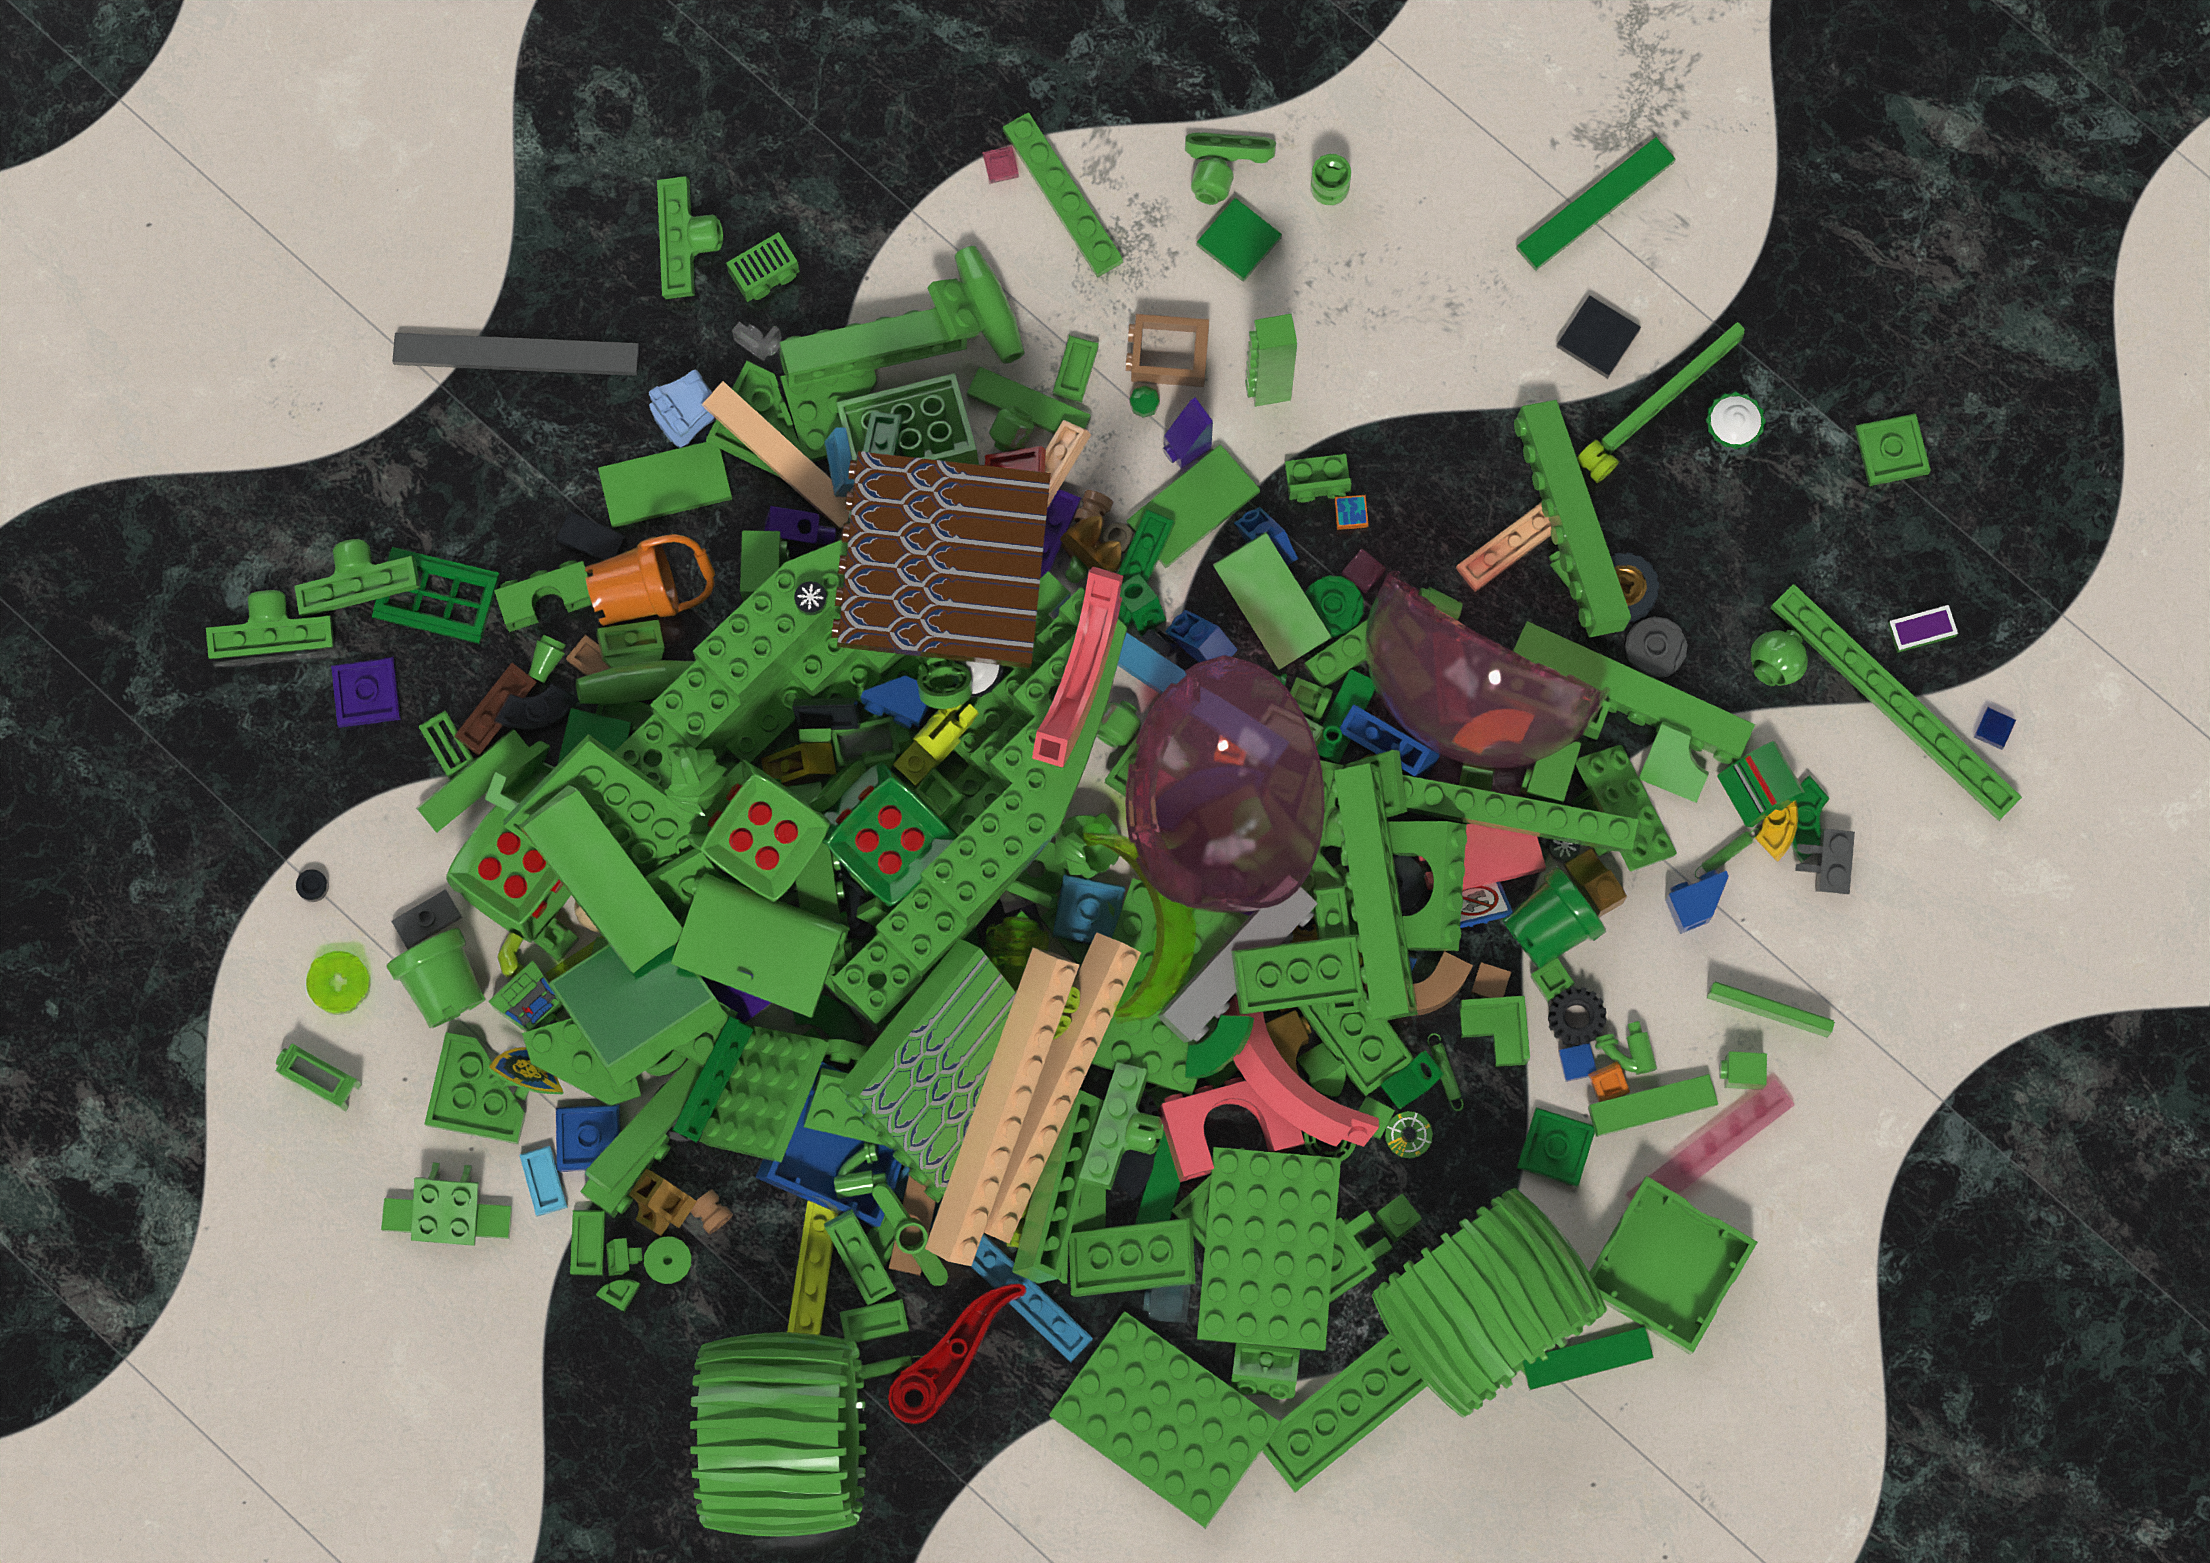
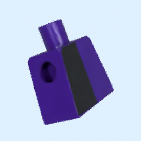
M774 506L770 507L765 520L764 531H780L782 541H787L790 553L807 554L814 551L816 544L830 545L835 540V527L818 525L819 514Z

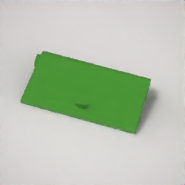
M708 873L704 874L702 878L698 877L692 887L691 894L694 895L671 964L812 1018L833 958L839 955L845 944L848 927L779 900L771 902L768 898L753 890Z

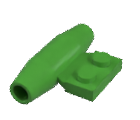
M969 246L961 249L954 256L960 281L957 278L933 281L927 289L951 341L974 338L982 331V334L1002 363H1012L1025 354L1015 315L996 274L976 246Z
M659 620L598 628L597 638L602 661L607 664L609 669L576 679L579 703L624 704L657 699L695 661L661 660L665 646Z

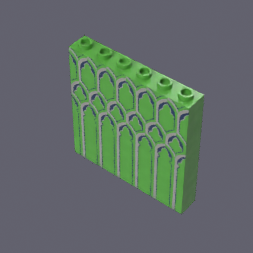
M959 939L839 1085V1088L847 1096L845 1102L854 1110L863 1114L861 1120L871 1129L878 1131V1140L886 1147L895 1151L893 1157L899 1163L911 1169L908 1174L916 1182L926 1187L924 1193L937 1203L943 1199L1016 995L1014 989L981 948L962 939Z

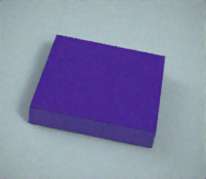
M393 657L331 666L337 725L339 728L401 720L395 660Z

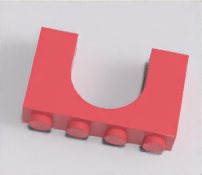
M1242 1077L1227 1080L1224 1082V1087L1213 1089L1212 1085L1194 1090L1195 1095L1183 1098L1182 1093L1166 1097L1164 1099L1165 1103L1161 1104L1158 1109L1180 1182L1208 1175L1214 1169L1204 1136V1121L1207 1114L1218 1106L1235 1104L1252 1112L1260 1123L1268 1152L1286 1153L1300 1149L1305 1143L1302 1132L1267 1105L1249 1083L1243 1081Z

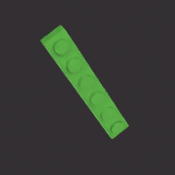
M1028 112L1003 126L1004 134L1096 277L1098 278L1122 264L1123 258L1030 113Z

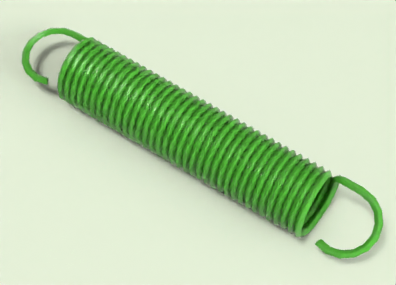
M1754 830L1742 833L1723 849L1703 862L1700 867H1703L1706 873L1719 869L1732 857H1735L1753 843V839L1749 834ZM1698 867L1695 871V877L1697 879H1699V877L1696 876V872L1700 867Z
M1436 1033L1430 1034L1427 1042L1435 1063L1444 1073L1441 1080L1448 1100L1455 1111H1460L1463 1108L1462 1099L1460 1109H1455L1451 1100L1460 1098L1462 1095L1460 1094L1461 1092L1451 1069L1452 1067L1450 1066L1451 1064L1449 1063L1444 1045L1440 1043L1431 1047L1429 1044L1430 1036L1437 1035L1440 1041L1441 1038Z
M908 1355L863 1365L860 1371H856V1377L867 1379L900 1372L912 1365V1358L922 1356L910 1357Z

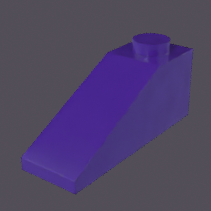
M1196 397L1189 401L1164 435L1165 447L1162 448L1163 452L1171 463L1176 461L1181 469L1211 450L1213 421Z

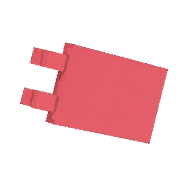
M1467 824L1463 890L1546 870L1537 836ZM1418 856L1419 862L1425 861L1422 856ZM1426 872L1425 883L1427 890H1433V872Z

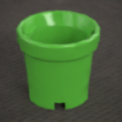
M459 928L447 930L417 944L392 959L386 965L392 978L401 981L425 1018L429 1028H435L461 1016L460 1014L466 1010H472L486 1000L465 953L466 940Z

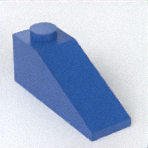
M1354 704L1340 726L1342 734L1376 754L1390 750L1400 751L1402 769L1417 778L1427 779L1440 757L1438 753Z

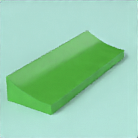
M567 785L519 825L629 971L632 973L636 972L648 961L679 941L683 928L578 789Z

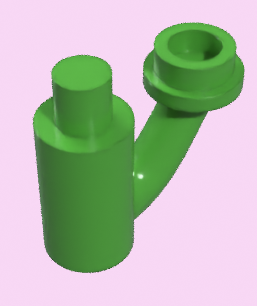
M1640 1021L1628 1024L1630 1036L1626 1039L1631 1058L1622 1054L1615 1047L1619 1042L1618 1039H1615L1614 1034H1607L1596 1038V1050L1603 1049L1624 1070L1635 1072L1636 1075L1657 1070L1648 1032H1642Z
M864 1141V1148L855 1153L841 1166L837 1177H834L835 1191L838 1199L872 1193L875 1186L879 1183L888 1185L886 1173L874 1175L873 1171L870 1170L853 1174L854 1170L865 1160H867L868 1165L873 1164V1161L879 1160L878 1149L875 1143Z

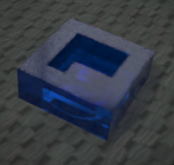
M1987 707L1974 734V738L2002 750L2016 720Z

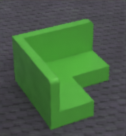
M1525 996L1461 1000L1459 1005L1461 1038L1493 1036L1496 1067L1528 1064L1530 1050Z

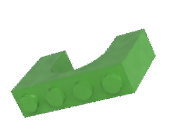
M1449 821L1388 822L1392 853L1399 856H1422L1430 865L1434 878L1433 892L1427 905L1414 915L1402 916L1408 950L1459 951L1461 909L1463 906V877L1465 875L1464 858L1465 845L1467 843V825Z

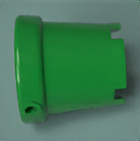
M1554 867L1550 872L1544 875L1545 882L1513 911V914L1502 920L1512 936L1517 939L1522 949L1539 969L1585 940L1595 941L1606 933V928L1598 915L1559 867Z

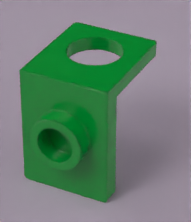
M1140 574L1135 575L1122 584L1120 592L1121 602L1129 610L1140 636H1143L1148 629H1153L1166 621L1158 596ZM1138 586L1143 589L1142 594L1138 598L1130 599L1126 597V592L1131 587Z
M1424 1050L1408 1066L1385 1080L1381 1087L1398 1109H1402L1427 1092L1444 1073L1427 1051ZM1421 1062L1429 1066L1432 1077H1427L1422 1072Z

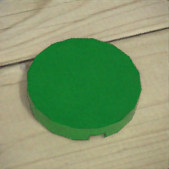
M1329 575L1312 583L1305 593L1331 637L1337 638L1346 635L1358 626L1363 616L1364 601L1360 591L1352 581L1342 576Z

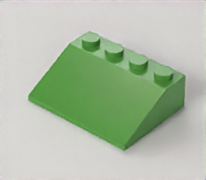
M955 373L836 402L842 428H846L852 460H857L858 451L863 452L871 411L902 415L903 421L896 456L979 465L976 445Z

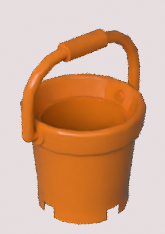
M676 534L648 538L641 541L637 548L585 567L586 572L593 573V576L586 577V584L594 611H604L606 617L599 619L603 626L656 614L660 617L676 615L680 611L703 603L711 595L715 585V571L706 550L687 536ZM663 543H683L693 549L703 577L707 581L705 590L698 597L683 603L678 602L670 565L661 546Z

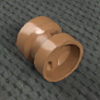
M1086 490L1082 498L1083 508L1077 509L1074 520L1078 523L1087 517L1101 516L1103 528L1105 524L1103 516L1110 512L1114 502L1102 493Z
M714 1190L708 1191L697 1199L696 1204L690 1211L695 1218L702 1217L703 1228L708 1234L717 1231L733 1216V1213L727 1206L718 1204L719 1196Z

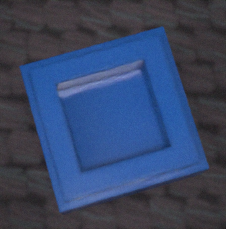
M1590 1043L1558 1051L1565 1082L1589 1077L1588 1074L1596 1071Z

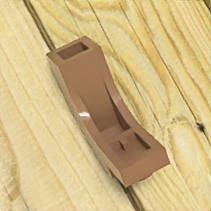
M1444 951L1434 972L1426 980L1413 984L1418 1015L1433 1012L1450 1002L1463 987L1473 965ZM1362 980V986L1368 994L1367 984Z

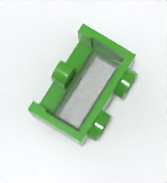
M882 714V716L874 715L867 718L868 722L861 723L860 729L831 730L839 770L856 760H860L864 764V759L867 757L890 752L895 753L897 760L901 756L893 717L886 718V714Z

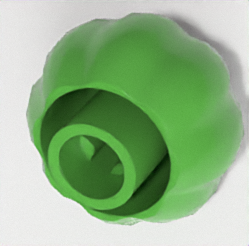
M1775 630L1760 635L1751 647V662L1755 669V676L1769 686H1775V684L1779 686L1788 685L1801 679L1808 665L1806 649L1801 644L1803 642L1802 637L1793 630H1787V632Z

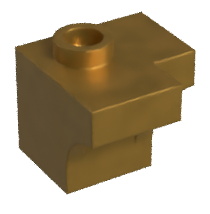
M647 1168L629 1194V1196L637 1201L639 1206L638 1216L635 1220L662 1236L670 1223L680 1228L697 1202Z

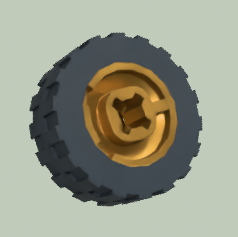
M1628 552L1627 554L1615 553L1611 559L1631 614L1629 622L1635 623L1640 618L1647 616L1656 602L1659 594L1658 575L1652 569V565L1643 560V557L1635 556L1633 553Z

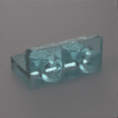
M1191 1284L1152 1288V1292L1145 1291L1143 1310L1149 1311V1319L1187 1324Z

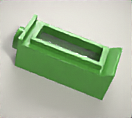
M291 1043L288 1049L284 1048L276 1060L278 1067L275 1071L278 1074L345 1112L349 1107L345 1101L352 1089L356 1088L359 1090L362 1085L357 1079L297 1047L293 1043Z

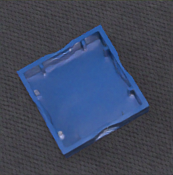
M822 1062L782 1162L763 1159L755 1178L840 1215L852 1209L859 1223L868 1227H880L885 1214L872 1193L838 1199L835 1191L834 1177H837L841 1166L850 1157L864 1148V1141L805 1128L803 1125V1120L811 1096L814 1094L813 1090L821 1068L843 1072ZM876 1144L879 1160L873 1161V1164L870 1165L865 1160L854 1170L853 1174L870 1170L873 1171L874 1175L886 1173L888 1185L894 1192L902 1164L893 1157L895 1152L893 1149Z

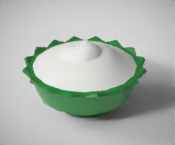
M1736 391L1732 394L1724 393L1721 398L1714 399L1713 405L1708 408V416L1706 418L1708 432L1713 435L1715 441L1720 442L1724 447H1732L1734 449L1749 447L1751 443L1757 442L1759 436L1764 433L1763 426L1766 422L1763 417L1764 409L1759 407L1758 401L1751 399L1748 394L1741 395Z

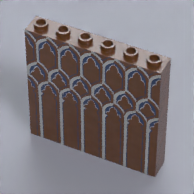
M858 451L857 460H850L848 479L854 480L853 492L847 491L845 511H851L850 524H843L842 542L848 543L847 555H840L838 574L844 575L843 587H837L835 606L841 607L840 619L833 618L831 638H838L837 647L1030 668L1033 655L1051 473Z

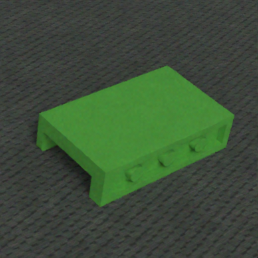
M538 741L497 770L485 800L511 812L555 768L544 762L550 745Z

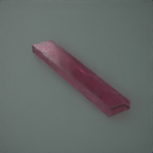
M1774 1080L1648 1177L1679 1194L1794 1107L1795 1104L1777 1081ZM1642 1182L1625 1194L1629 1201L1632 1200Z

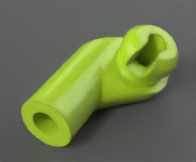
M509 932L497 958L502 973L507 978L511 977L513 979L524 969V966L518 963L516 957L523 938Z

